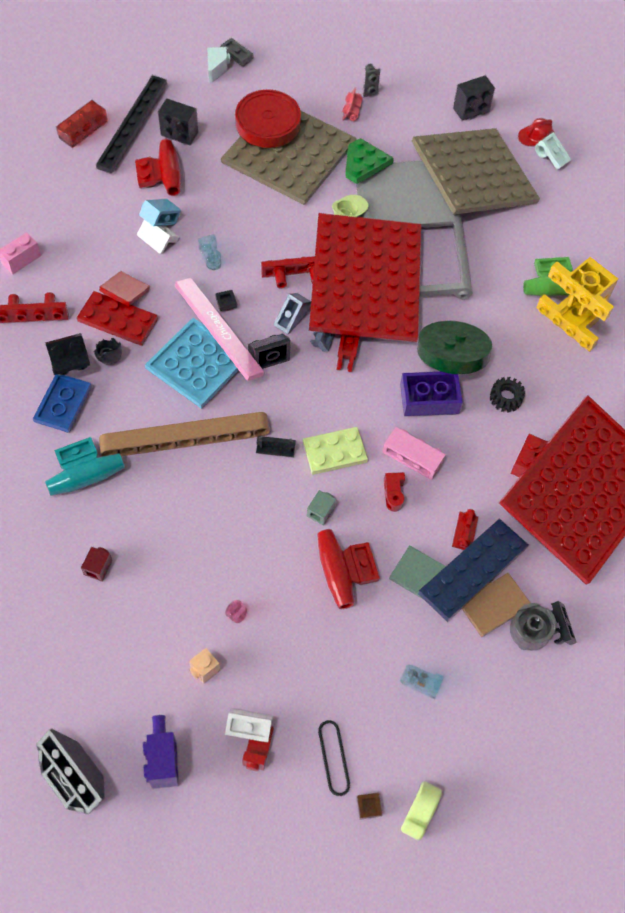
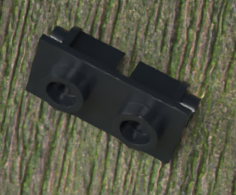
M261 435L257 437L256 453L294 458L296 440Z

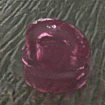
M240 600L232 601L225 610V615L235 623L242 622L247 614L246 606Z

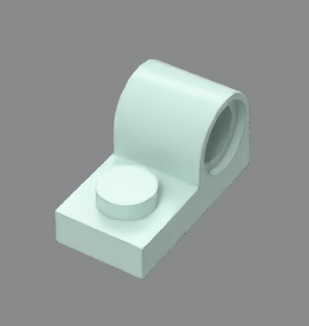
M554 132L535 146L537 155L541 158L548 156L556 169H559L571 160Z

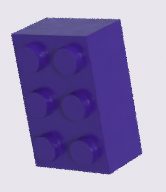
M442 371L402 373L400 389L404 416L460 413L463 402L458 374Z

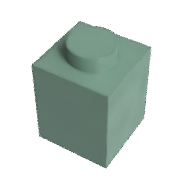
M319 490L307 508V517L324 526L335 508L336 499L330 493Z

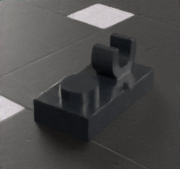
M560 601L551 603L553 608L551 612L560 629H555L554 634L560 633V638L554 640V643L558 645L564 642L569 645L576 644L577 641L565 605Z

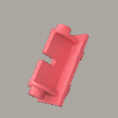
M356 87L352 92H348L345 98L347 103L342 110V113H344L343 121L346 117L350 118L351 121L358 119L362 96L359 93H355Z

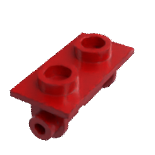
M468 509L467 512H459L452 547L465 550L474 541L478 516H476L473 509Z

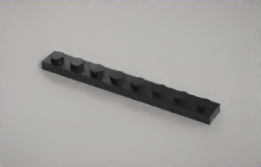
M155 75L150 77L96 163L97 169L113 173L166 87L167 79Z

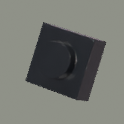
M233 290L215 293L220 311L237 308Z

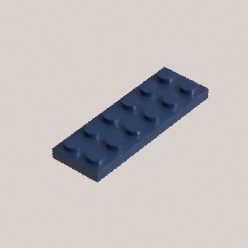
M499 518L419 590L418 595L448 622L525 551L529 544Z

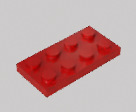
M96 291L92 292L77 316V321L140 346L144 344L158 320L157 314L133 305L128 307Z

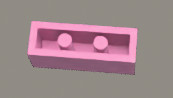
M397 427L390 434L383 447L384 454L430 480L436 475L446 455L440 449L431 447L424 440L415 438L406 430Z

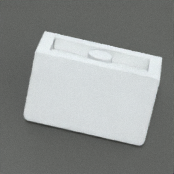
M146 220L143 221L137 233L142 240L159 253L164 252L169 242L177 243L179 236L168 227H153Z
M231 709L228 713L225 735L268 742L273 716Z

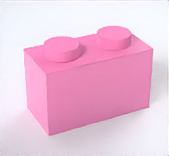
M27 232L0 249L1 262L12 274L41 256L37 242Z

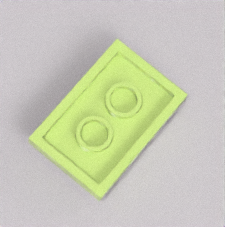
M358 427L303 438V446L312 475L359 465L368 461Z

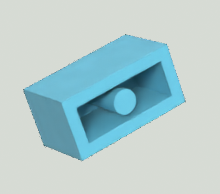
M168 199L145 200L139 216L153 227L175 225L181 209Z

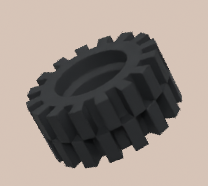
M501 377V380L497 379L496 383L493 384L490 392V401L492 400L491 404L493 406L496 404L495 408L497 410L502 408L501 412H504L507 409V413H509L511 410L513 412L521 406L525 396V388L521 386L522 383L520 381L516 383V378L512 381L510 380L511 377H507V380H505V377ZM501 391H510L514 394V398L507 399L503 397Z

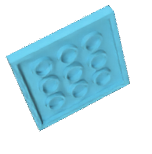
M194 317L145 364V369L201 409L239 371L206 326Z

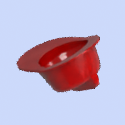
M544 118L535 119L531 125L519 131L518 140L523 145L536 146L541 140L554 132L552 120Z

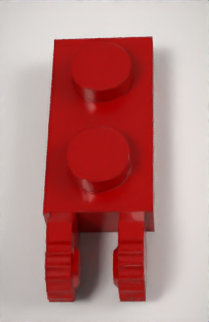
M341 334L336 370H341L343 359H349L347 369L348 372H352L360 336Z

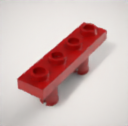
M315 256L261 262L262 278L275 277L277 288H285L287 286L286 275L310 273L311 282L313 283Z
M52 292L45 293L44 303L19 304V296L10 294L8 296V305H0V323L68 320L69 317L66 302H55V294Z

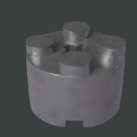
M529 603L522 606L510 624L511 637L522 650L533 651L543 648L552 638L556 629V619L553 613L548 608H544L537 603Z

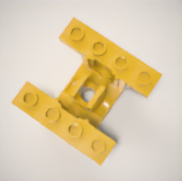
M592 257L586 259L572 272L559 262H555L551 267L548 277L570 295L560 304H556L544 294L540 297L536 308L590 352L594 349L599 338L589 329L599 319L606 321L609 318L614 306L608 300L618 278Z

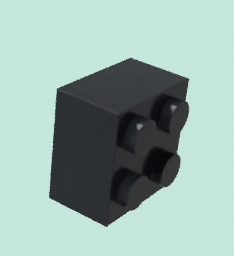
M484 75L457 85L453 109L461 121L490 112L495 87L488 77Z
M166 98L158 110L161 136L191 145L198 134L197 108Z

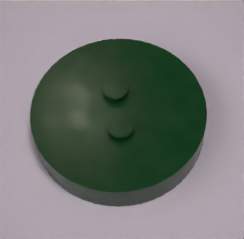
M439 321L431 323L421 330L417 353L425 364L436 370L450 374H470L483 369L488 364L492 350V341L483 330L471 324L459 321Z

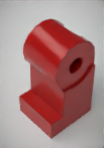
M405 472L385 473L384 476L386 507L392 512L401 510L404 503L401 486L405 482Z

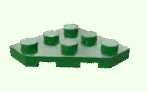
M359 138L348 145L346 178L355 184H359L392 165L394 157Z

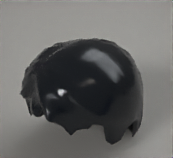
M111 338L109 341L104 339L99 341L94 350L95 357L104 364L116 363L122 355L121 342L119 341L118 343L115 338Z

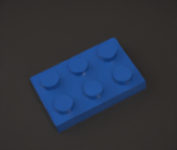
M55 375L33 417V421L69 433L92 388L91 383L66 375Z

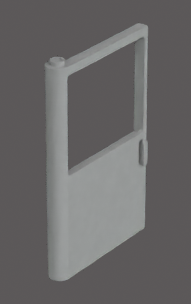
M422 160L395 162L356 184L357 195L365 198L368 202L367 211L359 217L421 224V228L453 225L461 283L419 286V297L455 294L457 298L467 299L472 295L461 214L453 215Z

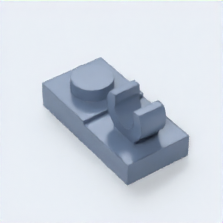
M314 332L315 339L310 340L314 347L319 346L325 352L329 350L335 334Z

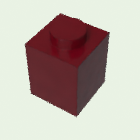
M91 546L81 566L83 575L102 582L112 563L109 551L102 547L97 549Z

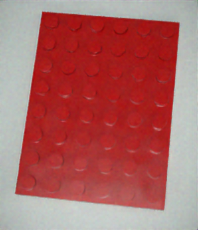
M318 213L309 331L417 342L421 224Z
M589 395L583 398L499 501V504L584 584H589L625 536V429Z

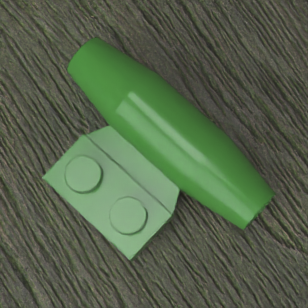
M569 257L535 259L534 266L537 275L540 277L524 280V294L543 296L545 294L548 297L570 295L548 277L551 267L555 262H559L572 272L573 268Z

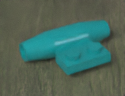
M91 437L54 450L61 469L64 471L46 480L45 483L50 496L68 493L105 480L124 469L125 466L120 453L98 457Z

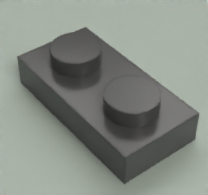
M232 37L220 45V47H226V53L230 54V57L241 66L253 59V53Z

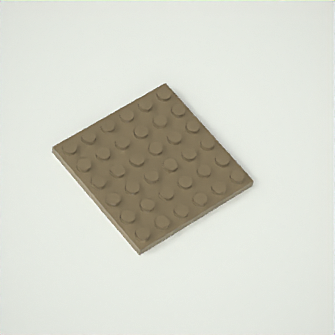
M301 111L300 130L289 143L279 147L264 148L252 145L240 136L221 157V163L305 205L347 154L348 145L354 142L356 137Z
M496 128L413 136L411 142L453 215L536 204L540 200Z

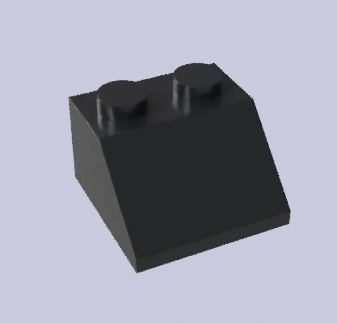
M282 333L262 340H255L248 344V352L262 369L290 361V338Z

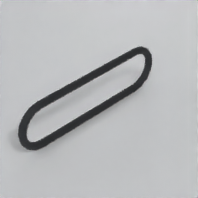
M326 720L320 724L318 734L328 787L332 794L343 796L350 789V780L340 730L334 721ZM327 723L333 724L337 731L347 788L342 793L335 792L331 785L321 732L322 727Z

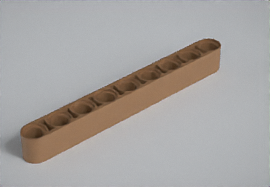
M255 412L105 433L99 437L100 454L102 457L118 453L121 456L255 438L261 435H268L270 428L267 414L265 412Z

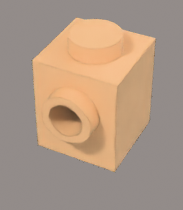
M207 648L203 649L189 661L191 667L189 671L195 679L199 678L203 683H206L220 671L219 662Z

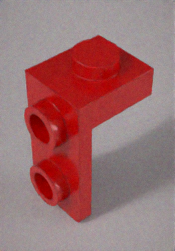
M273 726L270 729L268 742L249 739L242 759L243 766H246V769L252 771L265 769L274 731Z

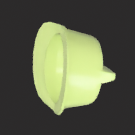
M347 195L335 201L332 209L334 215L358 217L367 211L368 202L359 195Z

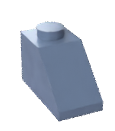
M299 293L288 294L273 325L289 334L304 318L311 301Z

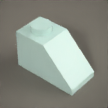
M207 47L209 82H213L227 71V64H230V54L226 53V47Z

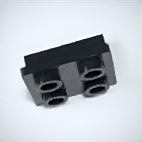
M82 333L45 342L54 375L58 374L61 376L69 373V371H80L90 366Z

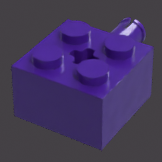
M165 715L152 716L153 734H147V742H143V755L147 760V764H144L143 767L144 778H146L147 783H150L152 789L179 786L177 741L174 732L166 733Z

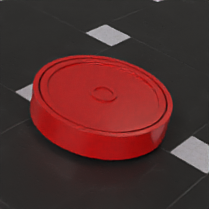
M264 89L251 92L244 96L237 104L235 110L236 129L245 141L258 147L273 148L285 145L292 141L300 130V107L290 95L278 90Z

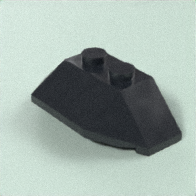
M49 729L36 744L37 750H39L41 775L66 809L90 814L104 799V776L78 741L54 729Z

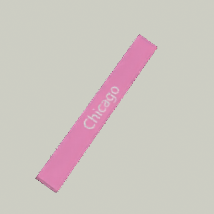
M192 278L176 281L175 287L245 379L250 381L263 377L264 371Z

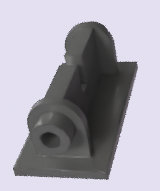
M371 63L365 67L363 97L378 93L381 69H375Z

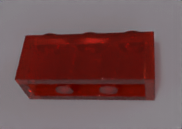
M93 100L89 101L56 126L59 139L71 148L80 144L85 138L108 122L106 109Z

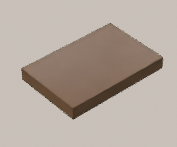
M506 573L488 584L462 610L480 636L483 637L513 619L522 606L529 604L530 601L511 575Z

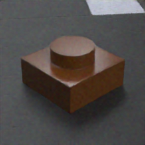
M379 792L356 796L360 820L382 817Z

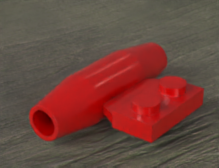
M163 139L159 144L158 158L146 157L135 160L139 188L156 185V183L162 180L167 194L176 196L180 193L181 188L178 154L173 142L170 139Z
M322 530L317 534L318 547L328 588L339 609L350 608L354 605L352 582L362 585L378 582L380 579L369 542L350 545L343 551L333 530Z

